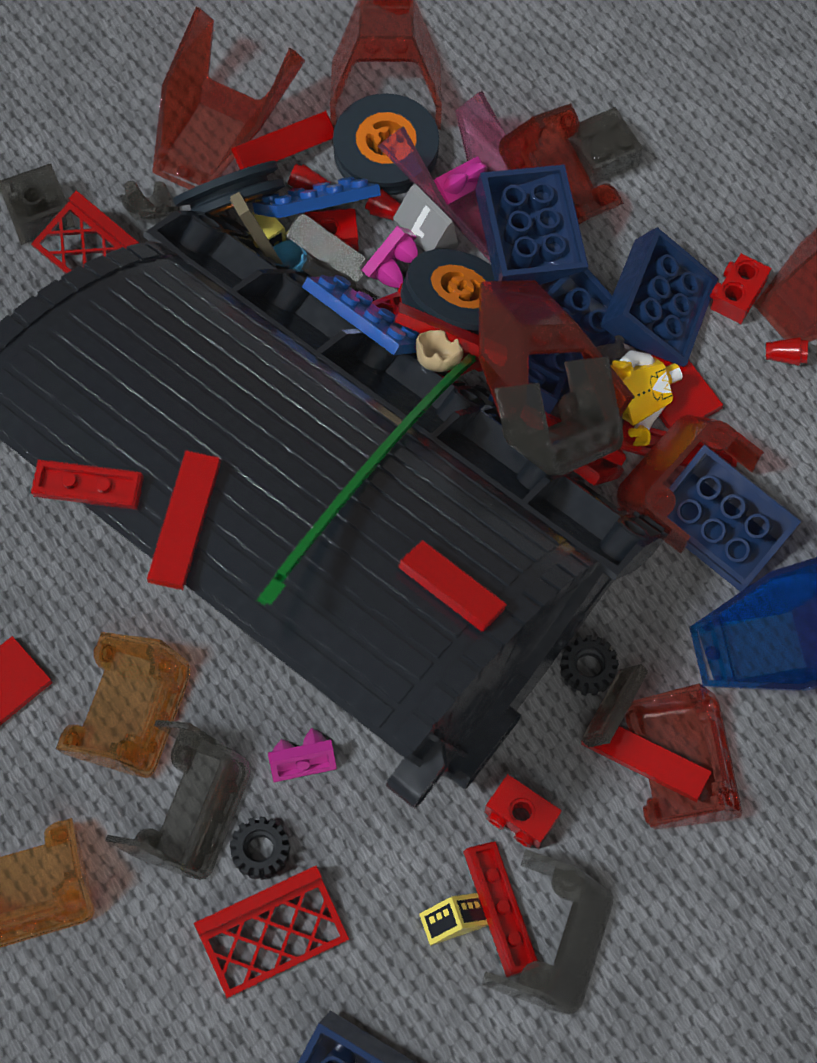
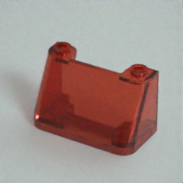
M570 103L535 115L500 140L499 152L508 170L565 165L578 224L581 227L624 203L618 191L611 184L604 183L595 188L592 185L569 141V138L575 135L579 129L578 115Z
M698 683L627 702L629 712L626 713L625 717L631 732L635 731L638 736L712 771L711 777L698 802L649 779L652 797L648 798L647 805L643 806L646 823L651 828L657 830L740 818L742 816L738 788L722 712L715 694Z

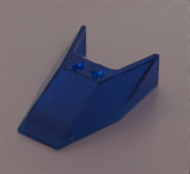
M817 557L769 572L689 627L703 686L788 691L817 689ZM701 642L705 651V655L711 670L713 680H709V675L703 655Z

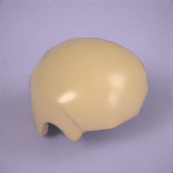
M442 330L423 332L416 339L418 362L430 371L447 372L459 364L463 358V349L459 345V340L455 339L454 342H450L446 337V333Z

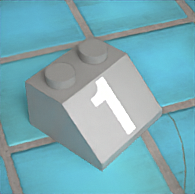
M416 184L411 186L393 217L395 227L400 226L410 229L417 236L414 242L418 255L434 249L455 250L459 245L453 221Z

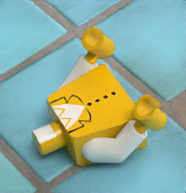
M631 350L620 360H614L612 365L607 368L615 398L619 401L618 405L623 407L622 418L635 425V428H631L628 431L630 437H636L633 445L647 446L651 440L649 430L652 424L664 410L665 406L673 400L670 384L682 380L683 376L680 367L676 363L665 367L663 362L654 358L651 354Z

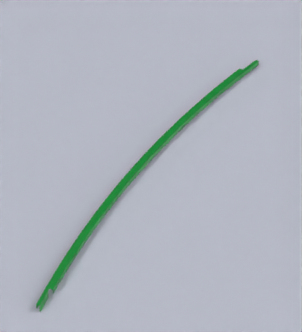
M468 354L381 444L282 564L275 577L258 597V602L266 605V603L271 605L286 586L283 584V581L350 497L439 396L477 361L474 359L476 356Z

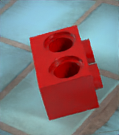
M741 253L735 263L730 261L723 273V277H725L723 283L717 282L710 295V298L713 299L711 310L742 324L765 286L772 268ZM727 297H732L736 301L730 300Z

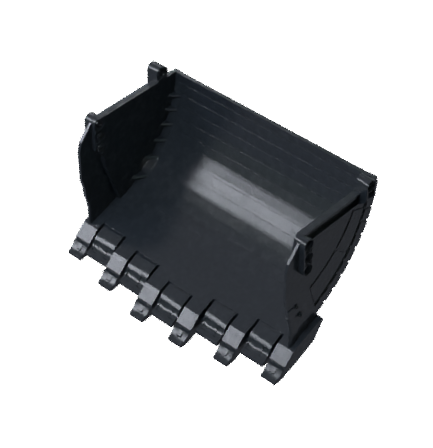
M176 210L145 231L143 237L150 242L130 245L126 249L122 247L106 253L105 257L101 255L84 263V267L78 266L61 276V280L58 281L56 279L39 290L37 296L34 297L32 295L15 308L11 316L7 315L0 321V440L34 467H37L39 459L142 472L144 479L137 510L87 503L81 504L151 559H153L185 451L219 457L221 462L185 586L404 757L389 777L385 786L413 809L423 802L442 776L451 779L464 790L470 786L520 720L522 714L517 711L547 672L561 650L574 637L614 580L637 570L654 554L670 533L642 512L635 511L632 514H627V510L624 507L618 508L588 487L585 484V479L548 453L541 443H533L504 422L502 414L505 412L499 410V407L493 405V402L488 400L491 394L488 389L480 385L466 386L464 382L455 380L403 435L341 508L304 557L283 581V584L286 586L271 605L268 603L263 605L257 601L258 597L272 581L279 568L381 444L447 374L424 368L418 362L417 353L391 354L302 288L307 277H320L318 273L310 270L306 272L290 269L286 265L278 264L270 257H265L254 246V239L250 232L232 218L222 214L218 216L201 211ZM422 540L506 603L504 611L483 632L398 568L400 561Z

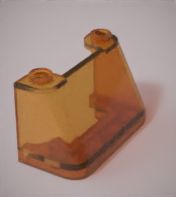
M101 632L97 645L94 648V658L96 664L104 670L103 676L83 727L76 724L68 725L61 733L56 749L70 757L136 777L148 778L154 774L189 682L190 665L184 657L161 639Z
M72 818L55 822L47 827L44 832V845L0 857V947L82 924L93 917L95 913L93 898L76 826Z

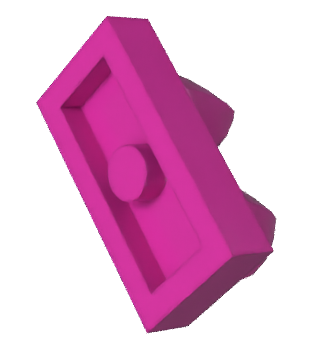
M479 156L431 181L444 206L446 207L475 191L480 173L487 172L488 165L482 163Z
M396 226L363 267L362 271L369 278L377 279L384 285L399 288L401 283H403V277L396 262L400 260L411 263L418 256V250L414 242L417 236L410 229Z
M314 728L308 731L302 746L294 747L288 741L281 739L275 745L273 751L268 753L273 782L337 769L332 741L327 740L322 733Z

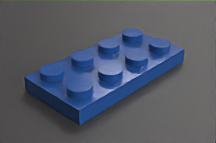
M354 177L338 179V184L330 185L329 182L314 184L313 190L305 191L304 188H295L288 190V195L279 196L278 193L263 195L262 201L253 202L252 204L254 214L282 218L381 196L379 184L368 183V179L355 180Z
M325 275L307 277L302 288L391 354L416 353V339L419 333L395 323V315L385 308H378L372 303L373 299L369 295L352 289L350 287L351 283L347 279L339 275L334 277H327Z

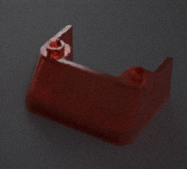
M694 415L680 417L623 480L616 493V500L619 506L624 507L629 514L635 511L642 512L670 533L664 541L680 554L685 550L691 536L667 518L676 504L674 493L663 484L699 442L713 451L724 450L750 472L756 469L764 453L729 424L720 420Z

